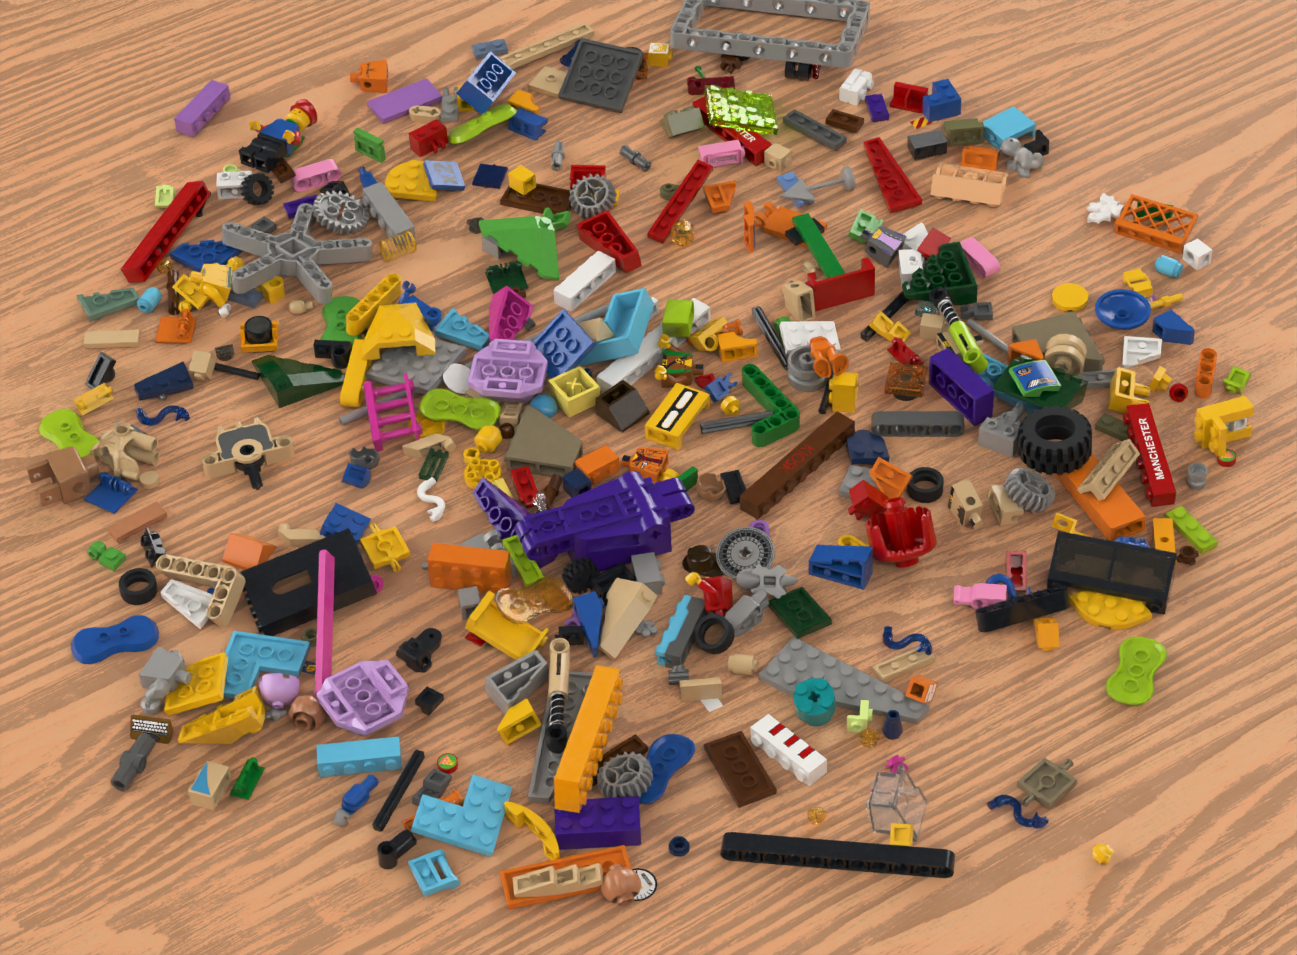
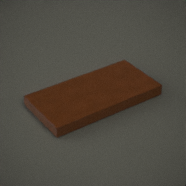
M537 183L536 188L524 196L508 186L500 199V205L542 214L547 207L551 209L553 214L565 211L570 212L572 208L569 196H571L570 190Z
M742 731L704 744V750L738 808L777 794L776 787Z

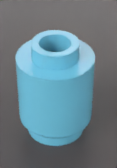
M1162 255L1161 258H1157L1154 267H1156V272L1171 278H1178L1182 272L1183 264H1180L1178 260Z
M155 287L146 289L137 301L138 308L142 312L151 313L161 301V292Z

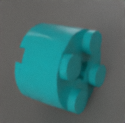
M823 678L807 679L796 685L793 700L797 717L811 726H821L828 723L836 711L835 694L831 685Z

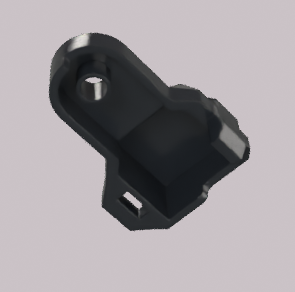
M435 628L425 629L416 639L412 637L403 642L396 650V656L403 660L413 671L426 673L432 667L431 654L441 645V632Z

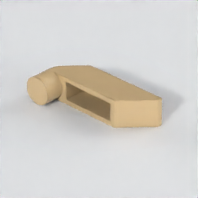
M435 433L403 445V454L421 458L442 449L452 452L456 449V444L450 437Z
M280 524L278 529V535L290 547H303L326 538L320 535V532L316 529H290L288 524Z

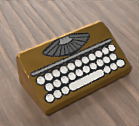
M131 715V739L136 740L139 735L146 733L155 739L156 743H170L174 733L170 719Z

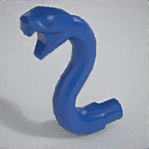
M994 574L986 580V584L1002 582L1007 585L1010 599L1019 597L1015 592L1012 580L1008 576ZM1028 587L1027 594L1033 593L1031 592L1030 587Z

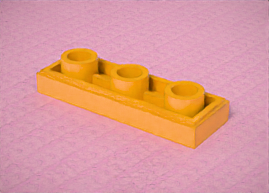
M1153 518L1154 549L1176 553L1173 519Z

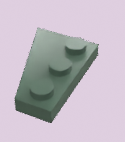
M134 288L112 290L109 294L100 295V292L93 293V296L86 297L80 294L77 295V299L89 320L93 321L137 305L139 296Z

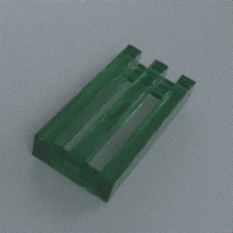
M431 448L418 474L419 479L429 480L439 458H441L433 476L437 482L449 458V451L442 453V450L438 449L435 452V449Z

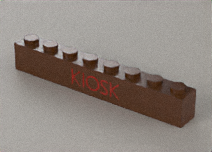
M838 411L835 412L740 495V510L757 520L767 514L775 504H778L784 496L791 493L809 474L816 471L834 452L840 450L843 444L847 442L848 437L854 436L855 421Z

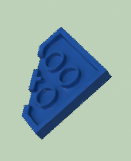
M206 240L200 241V244L196 245L183 243L172 251L170 256L171 259L201 273L203 264L218 263L220 265H227L231 257L238 256L243 251L227 246L222 241Z

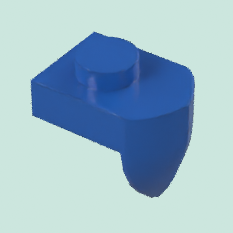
M348 463L342 482L358 488H364L370 483V470L368 467L365 469Z

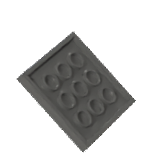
M581 38L558 94L559 99L622 113L644 53L638 50Z

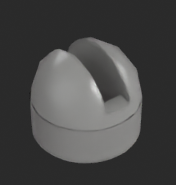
M338 809L333 824L340 827L348 825L349 823L345 819H351L350 814L345 810Z

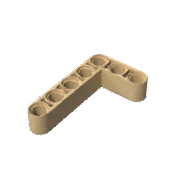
M167 554L158 558L156 567L168 578L216 587L206 614L209 619L220 627H224L230 622L246 582L243 575L230 566Z

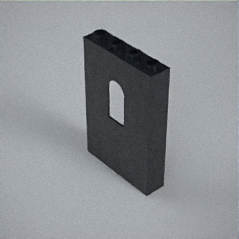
M349 528L239 572L246 581L243 592L247 591V594L244 596L248 606L253 605L249 609L253 618H258L255 624L259 633L263 632L264 635L275 636L317 619L319 552L321 550H327L335 558L333 612L377 594L371 576ZM305 570L308 571L312 581L284 594H276L272 591L274 584L278 581Z

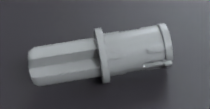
M556 141L554 150L551 153V168L554 171H558V166L559 170L562 169V161L565 157L563 142Z

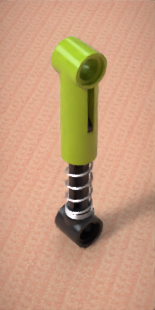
M944 287L934 288L929 294V299L943 315L946 324H948L949 333L962 354L965 363L976 374L982 373L988 367L987 359L982 354L966 323L961 321L960 317H957L958 313L952 307L953 299Z

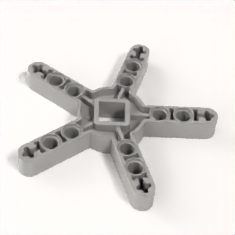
M311 204L299 205L290 232L276 236L233 222H227L222 225L223 244L261 256L232 272V291L234 293H246L281 274L284 276H296L315 300L321 304H328L332 301L333 284L318 265L370 261L372 258V241L367 238L316 241L310 236L314 224L313 205Z

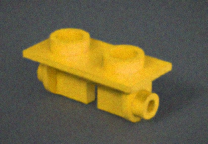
M104 382L73 399L83 416L114 399L111 395L113 390L110 386L107 387Z

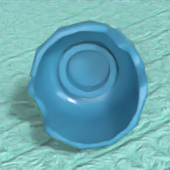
M539 394L530 402L532 407L550 419L557 413V403L548 394Z

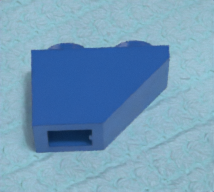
M1173 310L1154 317L1152 331L1164 342L1193 344L1195 330Z

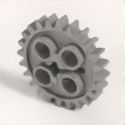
M333 190L332 194L326 191L325 194L321 193L320 197H316L312 212H314L313 217H317L316 222H321V226L326 225L327 230L333 229V233L339 231L340 234L346 232L349 235L350 231L356 234V231L361 232L362 229H365L369 220L368 208H364L363 203L360 204V199L355 200L354 195L349 197L348 193L343 195L341 191L336 194ZM344 204L345 207L343 209L340 221H337L341 205Z

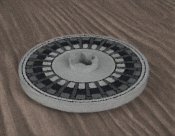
M741 527L730 531L721 539L716 550V559L720 570L727 577L736 580V576L740 571L746 568H756L757 564H761L762 567H767L769 570L775 559V549L772 540L765 532L753 527ZM745 551H748L749 554H747L746 557H743L742 554H744Z

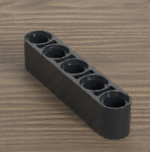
M1064 585L1054 586L981 607L975 611L978 630L980 632H990L1068 609L1070 607L1068 589Z

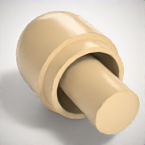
M303 299L294 300L289 304L290 312L295 315L304 314L307 312V309H314L315 307L314 302H306Z

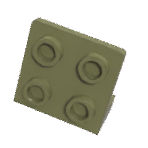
M977 118L944 121V129L949 146L984 142L983 122H978Z

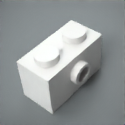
M917 249L899 250L898 265L901 287L905 281L909 283L913 279L912 274L919 267L922 269L925 267V258L921 256Z

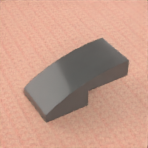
M433 769L423 779V787L412 797V804L419 806L422 794L437 799L442 797L452 779V775Z

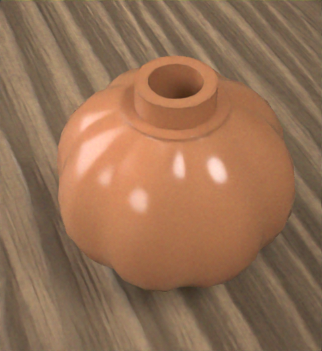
M301 695L292 702L289 716L294 726L299 730L307 731L310 729V731H314L323 726L327 718V712L318 702L316 696Z
M621 864L610 866L608 868L609 872L603 877V884L600 886L603 896L612 903H618L619 906L632 903L635 900L634 897L639 894L641 889V880L638 874L628 867H621Z

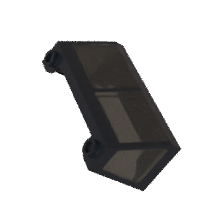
M1058 531L1048 574L1047 588L1064 585L1070 588L1146 602V607L1151 612L1165 614L1174 581L1177 553Z

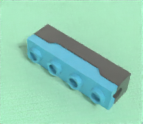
M684 595L682 601L677 603L676 613L670 618L669 628L664 631L662 636V643L656 647L655 656H657L658 665L668 668L684 665L695 641V627L701 618L708 614L705 609L704 599Z

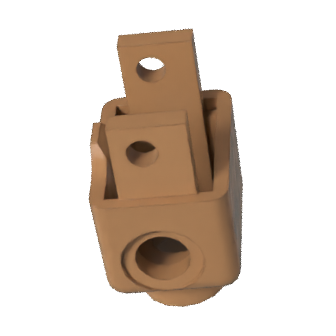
M73 446L44 454L46 460L26 467L31 483L48 477L53 482L52 485L38 489L42 506L60 500L65 505L89 495L92 492L90 479L100 474L93 454L81 458L77 449Z

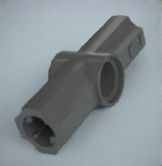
M143 733L138 736L129 751L123 752L120 758V766L110 780L112 786L119 791L129 788L137 773L141 774L144 771L147 757L156 744L155 739L149 734Z

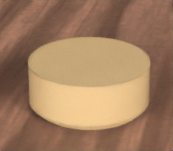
M146 471L140 476V484L145 489L155 488L160 482L158 474L154 471Z

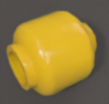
M493 425L483 426L474 438L476 448L482 453H493L502 442L501 431Z

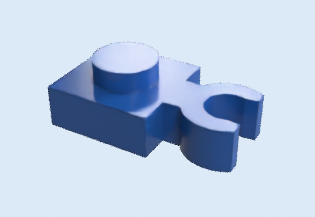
M732 373L725 375L723 379L720 376L704 387L714 403L730 393L729 389L738 384L737 381L734 383L729 382V377L732 376Z

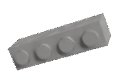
M382 182L363 189L362 202L365 207L367 206L370 209L372 217L378 220L380 228L386 231L388 239L393 237L396 246L400 245L401 242L403 244L405 241L402 235L406 231H410L415 239V226Z

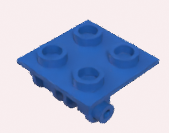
M101 472L98 477L101 483L84 500L115 514L138 489L133 487L131 483L122 481L121 478L112 477L107 472Z

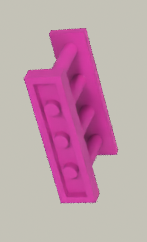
M404 373L405 383L384 388H373L371 381L363 382L372 440L375 450L378 452L384 450L383 443L386 440L414 434L416 440H419V435L423 434L421 424H417L412 391L415 390L413 379L409 380L407 373ZM407 391V398L384 403L376 402V399L379 398L378 396ZM409 405L410 412L385 418L378 417V413H381L383 410ZM406 420L412 421V427L386 433L380 431L383 425Z

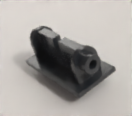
M146 527L140 542L141 546L144 547L145 557L149 561L151 568H153L158 558L166 555L164 547H162L160 535L155 531L150 533L149 528Z

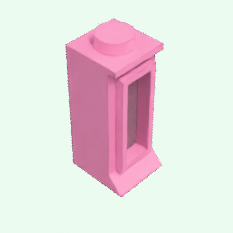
M739 140L698 146L701 156L698 157V160L713 167L740 162L743 164L745 149L744 146L740 145Z

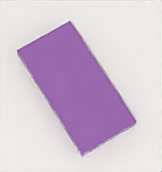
M426 78L367 101V104L377 118L385 124L408 115L409 109L413 106H431L441 102L442 95Z

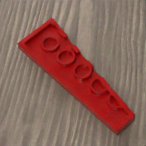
M878 137L864 141L865 152L889 213L922 205V198L881 138Z

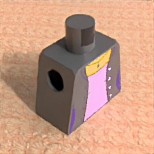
M879 226L874 233L865 228L860 238L867 241L865 252L886 268L897 256L899 250L903 248L907 237L884 226Z

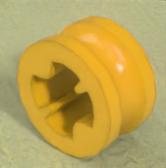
M475 447L467 448L463 452L466 465L469 464L472 458L481 459L480 451Z

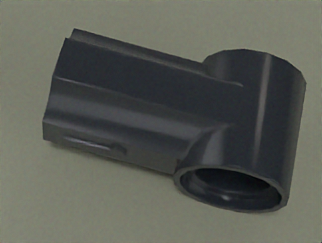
M407 829L403 830L392 840L383 841L378 845V861L381 868H394L398 863V859L417 844V840L412 832Z

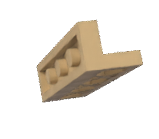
M1127 439L1113 444L1078 487V492L1082 494L1092 491L1098 501L1104 500L1140 455L1132 441Z

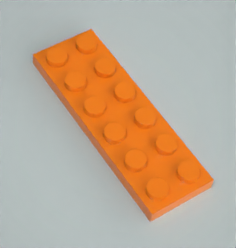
M625 845L499 871L508 910L600 891V886L559 895L515 897L513 877L553 866L555 870L576 864L580 869L600 863L604 877L609 872L608 868L615 864H621V867L631 869Z

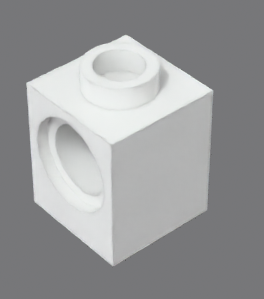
M1198 238L1184 245L1183 260L1194 269L1199 270L1211 263L1212 249Z

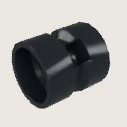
M786 61V78L795 79L798 77L800 80L809 81L812 64Z

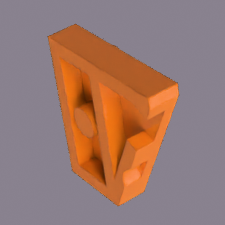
M736 180L703 186V192L712 214L730 210L737 187Z
M878 457L869 472L880 491L888 496L889 499L901 497L913 477Z

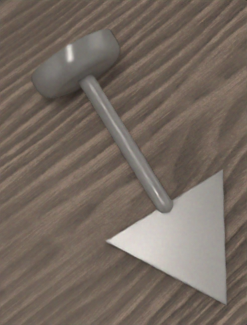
M847 166L841 170V179L809 187L800 179L782 194L780 198L815 201L810 193L811 190L842 183L847 191H852L855 189V178L851 168Z

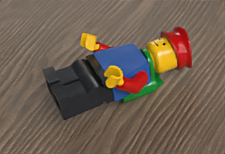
M300 99L296 101L295 105L291 106L286 120L277 119L266 126L260 125V120L249 121L250 131L255 130L259 134L252 140L249 146L242 147L239 150L241 164L269 173L283 157H289L302 145L305 136H302L300 132L306 127L317 123V112L313 104L307 99Z

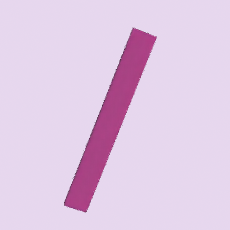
M327 550L319 552L316 696L325 679L332 676L335 558Z

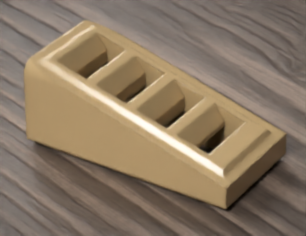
M505 401L499 417L500 426L504 423H510L514 428L516 425H519L524 403Z

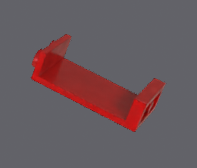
M869 257L861 259V270L816 282L811 273L807 274V282L805 284L813 289L815 312L875 295V267Z

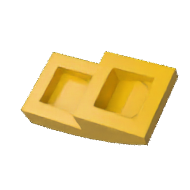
M882 311L877 313L869 324L874 331L891 342L894 337H898L904 343L911 334L899 321L893 323Z

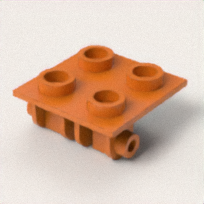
M189 309L181 311V317L161 316L155 343H192L197 317H192Z

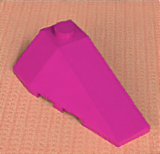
M505 286L492 296L489 307L490 341L494 339L513 340L532 314L533 305L508 286Z

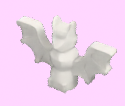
M1103 193L1100 197V202H1091L1089 207H1087V211L1094 212L1089 214L1087 223L1097 222V224H1100L1102 221L1110 222L1111 217L1117 219L1120 217L1124 205L1115 201L1114 196H1107Z

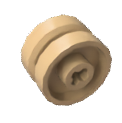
M1058 334L1051 337L1047 342L1043 360H1046L1052 368L1064 369L1066 373L1071 375H1081L1087 349L1083 341L1076 336Z

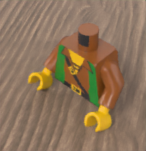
M662 334L657 345L659 348H666L663 353L662 366L658 365L654 370L656 380H661L662 388L674 387L676 383L690 386L693 375L704 374V364H693L692 354L679 350L672 343L669 344L670 337L667 334Z

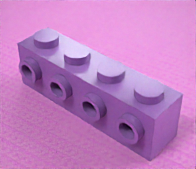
M211 80L174 118L176 131L194 137L230 100L229 86Z

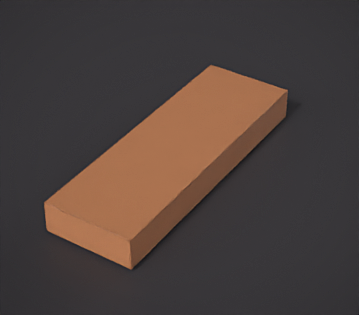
M156 501L107 527V530L114 540L119 543L166 518L167 512Z

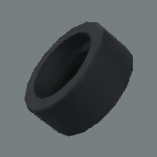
M920 467L910 472V475L913 477L907 486V493L913 500L921 503H930L942 496L944 478L939 471L930 467ZM920 481H930L936 486L930 489H921L914 484Z
M131 569L125 572L119 580L121 597L128 604L142 605L148 603L158 592L156 578L148 569ZM136 582H146L149 584L141 591H129L127 589Z
M708 614L697 623L694 630V638L696 643L707 653L721 654L732 645L735 631L732 624L722 615ZM714 624H722L724 626L723 637L715 644H707L704 636L708 628Z

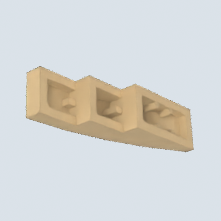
M600 863L580 869L576 864L555 870L553 866L513 877L515 897L559 895L586 890L603 884V872Z

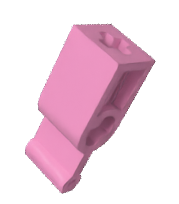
M977 583L972 587L956 585L954 587L953 604L971 605L972 608L977 610L981 607L1006 601L1007 585Z

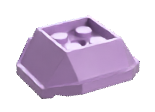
M494 339L489 343V346L474 355L468 378V387L478 392L483 398H490L495 401L526 403L535 394L542 392L548 361L536 349L532 341Z
M380 660V662L361 661L326 678L317 693V700L337 727L347 729L355 735L362 734L367 736L402 718L409 688L389 660Z

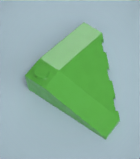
M528 216L479 221L478 224L483 236L486 238L491 236L494 240L498 241L497 246L507 253L512 251L518 256L517 260L526 267L531 265L534 269L538 270L537 275L540 277L559 280L555 231L551 219Z

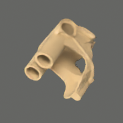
M124 422L114 425L113 429L107 431L101 437L100 442L96 443L90 450V453L94 457L96 455L103 462V465L111 466L114 476L121 479L124 477L131 481H140L139 467L136 460L155 466L160 457V452L156 450L158 438L134 431L133 427Z

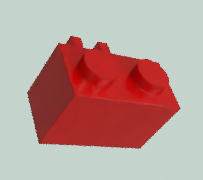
M436 119L410 132V149L419 157L432 151L436 154L440 147L443 150L446 149V144H448L447 127Z
M864 479L849 490L852 506L848 508V512L851 516L855 513L858 521L864 515L870 519L876 516L878 520L879 514L887 511V508H884V503L889 499L888 496Z

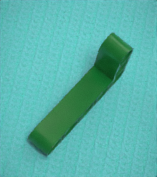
M744 365L742 367L743 387L766 411H773L774 413L752 425V444L756 447H764L799 430V409L756 365Z

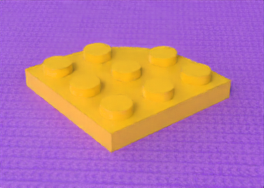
M411 160L394 167L388 173L385 187L393 198L436 202L437 189H431L423 166L424 161Z
M1120 575L1111 578V582L1128 585ZM1086 590L1069 596L1070 604L1085 621L1096 627L1102 625L1111 627L1110 630H1124L1152 619V613L1142 601Z
M225 652L200 659L186 667L187 672L192 674V679L188 685L179 683L173 692L168 693L164 708L167 716L223 700L228 656Z

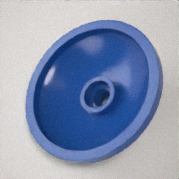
M1119 289L1101 295L1096 301L1095 313L1102 323L1111 328L1130 330L1147 322L1151 314V306L1148 300L1141 294L1131 290Z

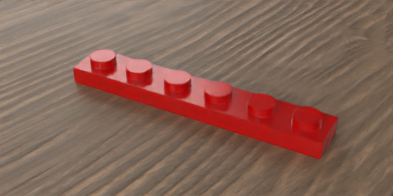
M700 160L696 161L648 231V238L662 244L665 242L712 173V165Z

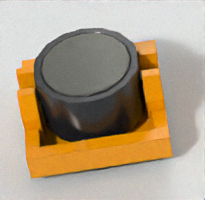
M254 316L240 324L241 353L278 351L279 321H271L265 316Z

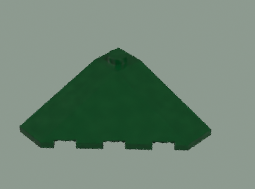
M960 242L942 244L939 247L940 252L936 256L932 254L925 261L926 266L923 269L919 267L912 274L913 279L909 283L905 281L902 284V290L906 299L931 302L929 299L930 292L934 288L941 286L945 288L953 299V305L977 303V283Z
M266 355L252 360L253 366L260 373L262 381L279 408L343 385L345 378L340 369L302 363L297 360L283 359L273 355Z

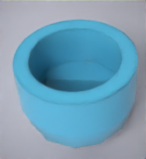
M991 363L986 369V375L989 379L996 380L1001 375L1002 369L998 364Z

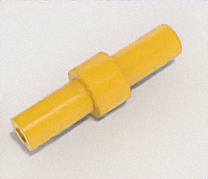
M1179 293L1170 297L1168 295L1160 297L1159 300L1150 302L1151 310L1171 306L1172 303L1183 300V295Z

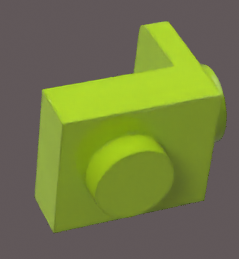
M1233 366L1227 379L1224 378L1222 381L1225 390L1232 394L1238 393L1242 395L1251 377V373Z

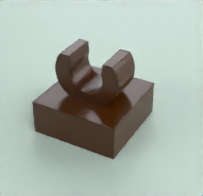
M721 55V59L724 62L721 63L720 68L723 71L729 66L727 71L732 74L734 68L738 70L741 68L742 63L736 56Z

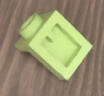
M171 185L156 186L155 207L168 208L174 200V196L176 197L175 188Z

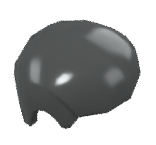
M365 446L360 451L352 448L349 452L351 464L365 469L367 467L369 470L375 468L380 461L378 451L367 449Z

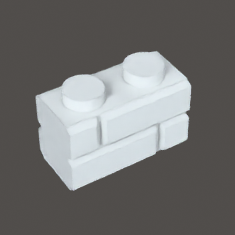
M855 68L839 88L840 101L849 102V104L857 106L861 100L865 99L868 90L871 91L874 86L872 74Z

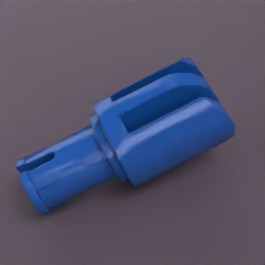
M368 775L361 784L353 785L342 798V810L347 811L351 815L360 809L369 800V793L378 785V779L374 775Z

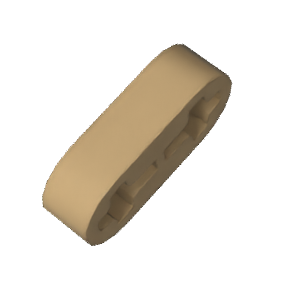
M417 105L409 109L412 121L430 123L436 119L441 120L439 108Z

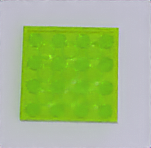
M705 85L704 93L710 125L777 135L778 125L771 95L767 93H753L749 90L740 91L734 88H721L717 85Z

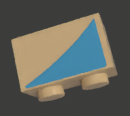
M206 761L203 768L199 769L194 783L189 786L188 795L190 796L191 805L214 811L232 781L230 768Z

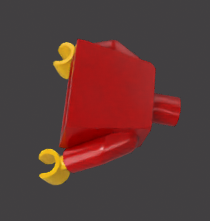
M696 572L688 574L685 577L688 584L693 586L697 583L698 588L703 591L706 611L722 615L725 618L726 612L733 607L732 580L722 576L705 577L701 580Z

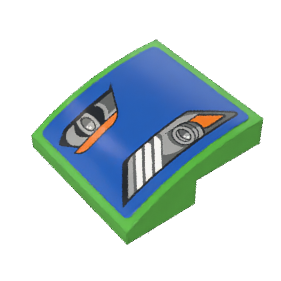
M1046 360L1026 362L1009 369V373L1023 397H1040L1042 391H1059L1061 387L1060 382Z

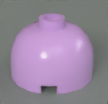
M270 673L263 675L262 680L259 679L261 699L273 709H283L285 706L292 704L298 696L300 681L292 675H289L288 679L283 678L282 673Z

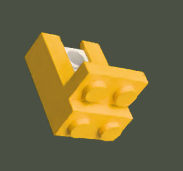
M1246 396L1198 408L1194 418L1195 432L1193 437L1195 442L1199 443L1202 449L1209 448L1216 457L1217 455H1225L1226 443L1252 436V426L1246 425L1247 417H1251L1254 414V406Z

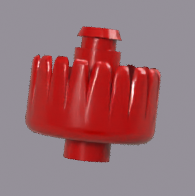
M895 497L886 500L884 508H887V511L879 514L878 520L876 516L871 517L870 520L868 519L865 527L869 546L873 547V558L880 562H895L896 567L903 568L919 563L918 557L931 552L936 547L937 540L930 510L926 507L917 506L915 512L912 507H904L906 501L902 497Z

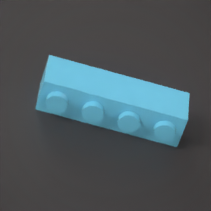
M399 737L316 745L319 777L402 769Z

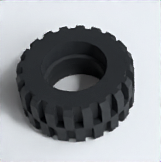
M1046 406L1042 407L1041 410L1036 409L1032 411V414L1029 413L1025 416L1018 428V452L1021 460L1030 469H1035L1038 473L1044 472L1046 475H1063L1066 472L1069 474L1074 469H1080L1083 464L1087 463L1092 454V428L1090 422L1083 414H1079L1077 410H1070L1069 407L1065 406L1063 408L1058 406L1048 408ZM1058 439V440H1062V441H1048V440Z

